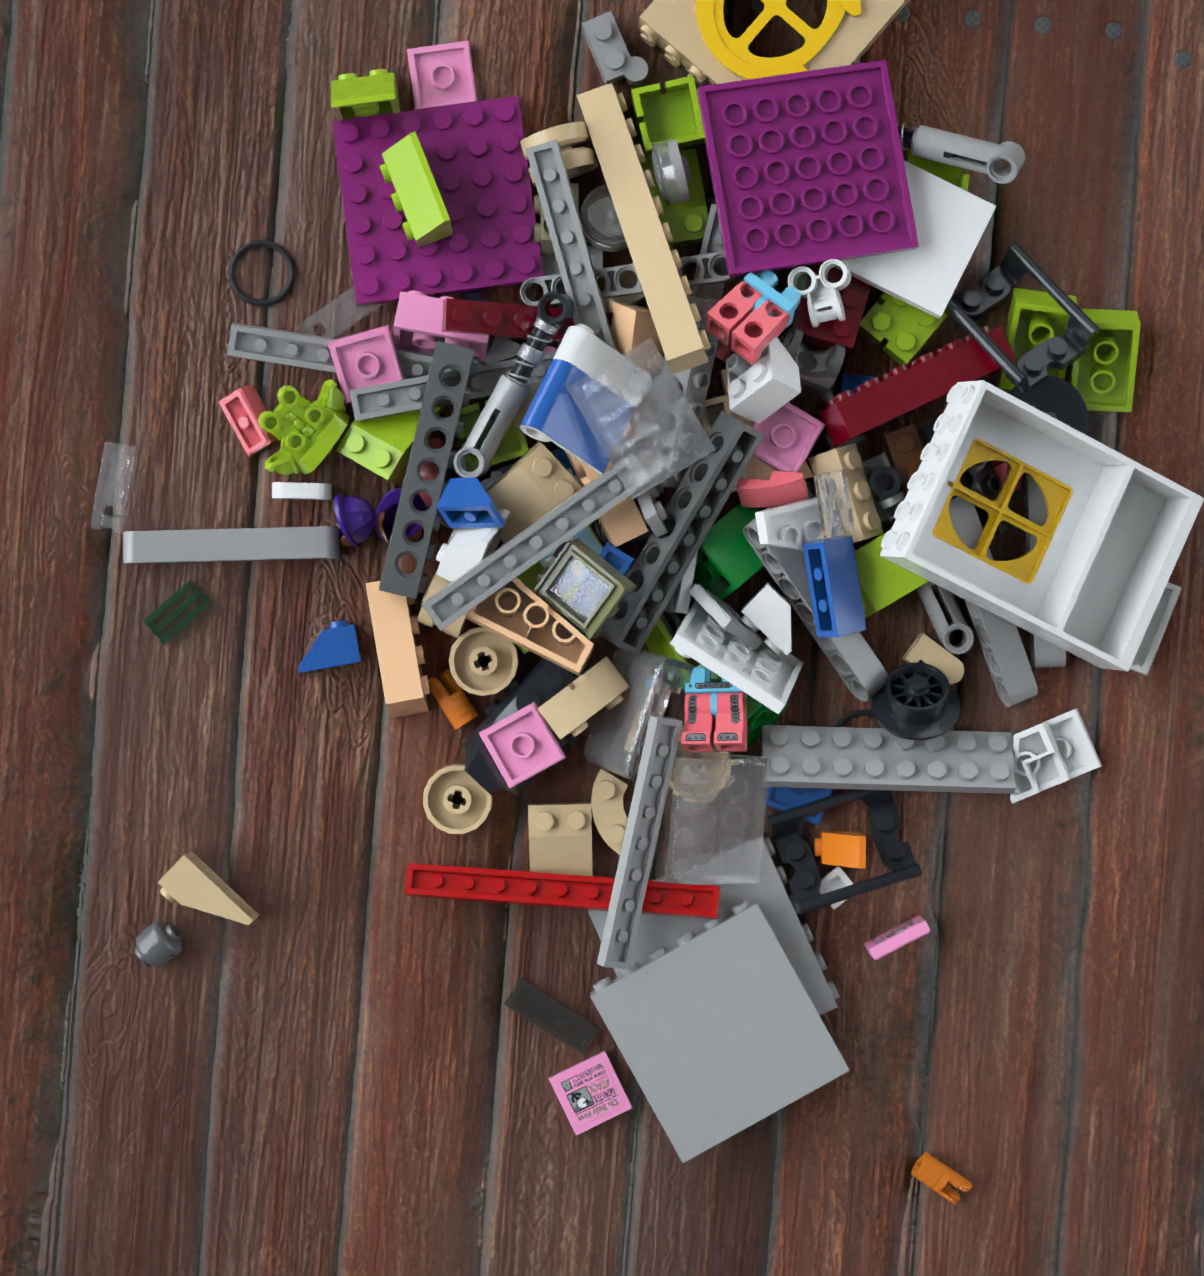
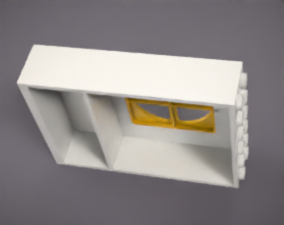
M984 380L957 382L947 395L946 401L948 404L944 413L937 418L933 430L935 433L931 442L924 447L920 459L922 462L919 469L911 476L907 488L909 491L906 498L898 505L894 517L896 520L893 527L883 537L881 543L883 549L880 556L1099 668L1128 672L1204 498ZM991 460L1003 461L1010 466L1009 473L995 501H991L964 487L960 483V478L964 471L975 464ZM1023 473H1027L1033 478L1044 496L1047 518L1042 526L1012 512L1008 508L1010 498ZM953 496H958L988 513L986 525L977 545L973 549H969L961 541L953 528L949 514V503ZM1001 521H1006L1036 538V544L1033 549L1017 559L995 561L987 557V550Z

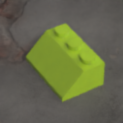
M415 131L383 152L384 164L379 165L385 182L389 183L392 181L396 192L390 195L397 212L403 210L407 219L402 225L408 241L414 239L417 247L420 248L453 235L449 215Z

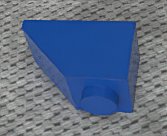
M450 478L437 504V509L450 528L504 527L505 520L477 478Z
M348 619L329 623L330 629L323 630L299 664L298 672L304 673L363 662L357 626L355 624L349 625Z

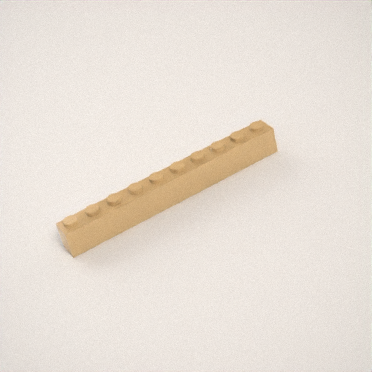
M612 83L577 95L671 373L673 375L707 363L709 360L705 350L710 349L711 346L705 330L698 331L696 323L702 320L696 303H688L686 296L692 294L686 275L679 277L677 269L683 266L677 249L670 251L668 242L673 241V237L668 223L661 224L659 215L664 214L659 197L651 196L650 189L655 188L649 169L646 171L642 170L641 163L646 162L641 145L633 144L632 137L637 136L632 119L628 118L625 120L623 112L627 111L628 107L623 93L616 94Z

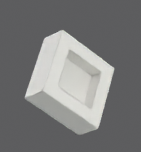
M836 866L821 878L822 886L820 893L824 894L852 885L853 883L840 866ZM846 900L832 904L830 906L835 910Z

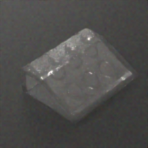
M647 338L566 387L632 500L716 450L651 338Z
M676 750L665 882L693 885L759 883L770 757L706 752L687 753L686 751Z

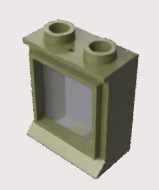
M580 539L564 542L555 550L553 556L556 559L551 566H546L536 577L535 581L538 584L532 592L543 598L582 630L587 638L591 640L603 634L605 630L601 626L606 619L613 617L618 612L620 607L617 604L624 594L634 591L637 586Z

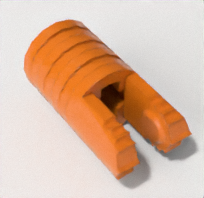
M446 669L440 676L446 689L437 678H431L428 682L430 691L456 730L479 715L463 689L454 680L450 670Z
M928 1152L920 1156L911 1171V1175L954 1205L961 1201L960 1194L947 1185V1182L963 1192L969 1191L973 1186L969 1180Z

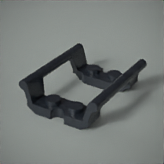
M1013 243L1007 249L999 267L980 278L979 290L974 291L965 288L950 298L944 310L1006 373V377L1022 393L1031 392L1047 381V369L1057 368L1062 371L1078 360L1087 351L1092 338L1100 330L1017 243ZM1028 273L1069 315L1065 335L1045 340L1024 354L1016 366L974 321L983 318L1008 300L1013 288Z
M850 789L768 816L783 867H791L795 872L794 876L788 881L796 906L801 914L922 875L919 863L916 864L909 843L900 841L896 837L897 832L902 829V823L894 804L892 790ZM863 799L871 813L869 822L870 833L880 861L891 872L820 895L819 892L822 885L815 859L809 844L801 839L799 835L801 819Z

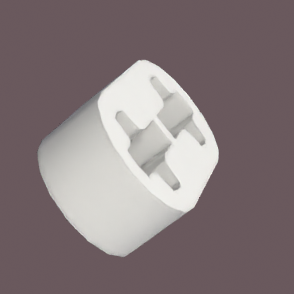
M272 482V498L331 500L332 484Z

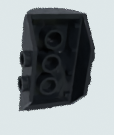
M545 658L523 680L517 676L505 690L510 694L502 702L497 698L484 711L488 717L462 743L467 753L464 770L490 795L512 792L517 796L536 775L509 788L479 732L533 702H536L539 708L576 680L566 669ZM549 725L561 749L564 746L570 749L582 736L579 733L574 737L570 732L560 740ZM554 765L548 767L545 770L548 772Z

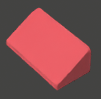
M252 384L240 387L219 401L248 457L278 441L270 432L263 431L258 424L260 414L267 411Z

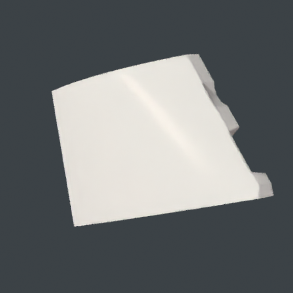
M1077 708L1014 734L1013 757L1016 789L1014 794H1010L1011 803L1030 797L1102 766Z

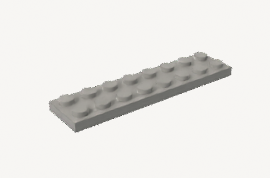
M762 725L761 729L763 787L1014 794L1016 789L1012 732L949 730L945 734L933 739L908 740L897 737L884 728Z

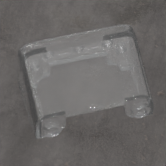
M620 648L614 655L613 665L630 687L620 694L624 700L611 710L604 706L597 712L589 739L584 746V754L588 763L636 781L650 715L664 716L671 692L680 694L681 688L677 686L684 680L690 681L693 668H697V666L645 649H641L638 656Z

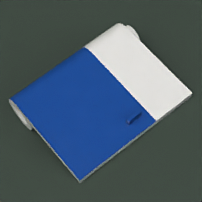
M584 324L569 326L526 412L520 429L526 435L542 442L552 441L597 473L604 474L651 375L596 337L590 327Z

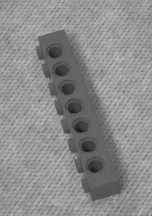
M440 341L436 343L379 585L380 591L414 599L417 597V592L424 593L428 575L423 574L422 571L425 561L431 562L435 544L429 543L432 530H439L442 518L441 513L437 512V504L448 484V481H444L446 469L453 470L454 467L453 460L457 451L451 450L454 437H461L464 420L459 419L461 406L468 407L472 390L466 388L468 376H475L479 361L478 357L473 356L474 349ZM448 368H454L460 373L461 380L455 387L445 385L442 380L443 372ZM441 399H447L453 404V413L447 418H441L435 412V405ZM434 430H440L446 436V443L440 449L430 447L427 441L428 435ZM428 461L436 463L439 468L437 477L432 480L424 479L420 474L422 464ZM421 492L427 493L432 500L431 506L424 511L417 510L413 505L414 496ZM414 523L421 525L424 529L423 538L416 542L410 541L405 534L407 527ZM403 555H412L417 560V566L412 572H404L399 568L398 561Z
M721 411L665 509L668 518L663 521L668 533L657 538L653 532L651 533L626 577L637 587L634 591L624 594L617 604L620 607L618 612L613 617L606 619L601 626L605 630L601 636L614 645L638 656L764 434Z

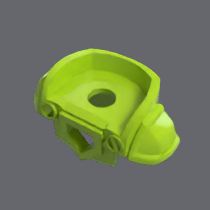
M332 379L324 382L318 399L312 402L300 396L296 388L290 385L283 386L277 393L280 403L273 412L264 411L260 414L258 418L260 428L263 431L270 432L281 442L280 450L265 461V469L283 475L298 474L299 472L306 475L314 471L333 448L348 425L349 415L345 412V397L337 388V383Z

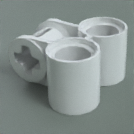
M830 259L821 265L819 275L807 267H797L790 272L788 286H792L801 293V297L808 299V311L813 327H818L819 323L830 320H845V312L839 290L845 289L850 284L851 271L848 266L840 260ZM833 267H841L843 270V277L837 283H830L828 281V272ZM803 274H809L812 279L811 286L804 291L798 290L797 279Z

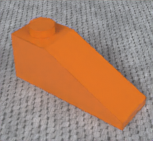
M820 830V838H814V856H820L822 864L866 869V836L858 831Z

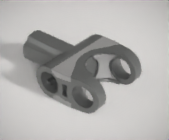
M796 327L790 328L780 338V341L799 367L801 393L806 387L824 394L827 393L840 372L846 348L835 344L834 347L831 346L825 351L815 352L808 350L801 344L803 330ZM801 393L790 400L789 403L793 405Z

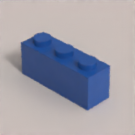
M852 535L831 536L802 543L817 637H841L867 630Z

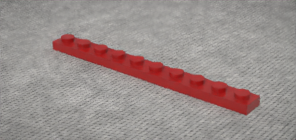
M408 863L404 894L412 897L608 911L615 878ZM648 880L641 914L718 919L721 888L717 885Z

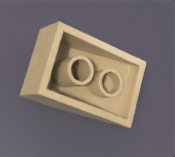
M538 441L485 491L497 510L507 509L511 511L501 535V540L507 543L583 487L552 453Z
M591 802L529 803L530 872L593 876Z
M193 851L184 854L157 882L162 887L160 890L161 894L171 903L177 901L180 905L246 925H250L259 916L250 905Z

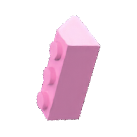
M420 291L400 292L393 326L396 349L434 355L436 343L440 341L474 349L473 356L478 357V362H482V365H485L484 361L489 352L491 336L442 332L443 300L454 298L448 296L440 298L429 297Z

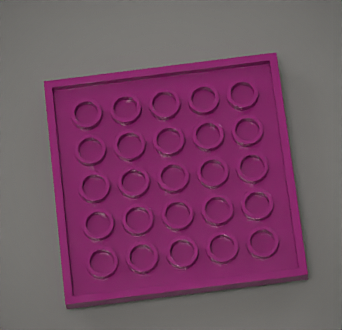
M886 60L699 86L697 88L728 277L747 275L749 272L754 274L821 264L830 259L842 261L916 250L919 247Z
M519 96L402 111L396 114L387 113L344 119V121H332L357 307L399 301L401 291L407 293L409 291H420L426 294V296L434 297L522 285L527 279L543 276L539 243L534 242V223H536L528 161L524 157L520 141L524 139ZM415 131L449 215L453 235L420 248L417 247L414 239L408 241L402 225L407 219L403 210L397 212L390 195L396 191L392 181L389 183L385 182L379 165L384 164L382 153Z

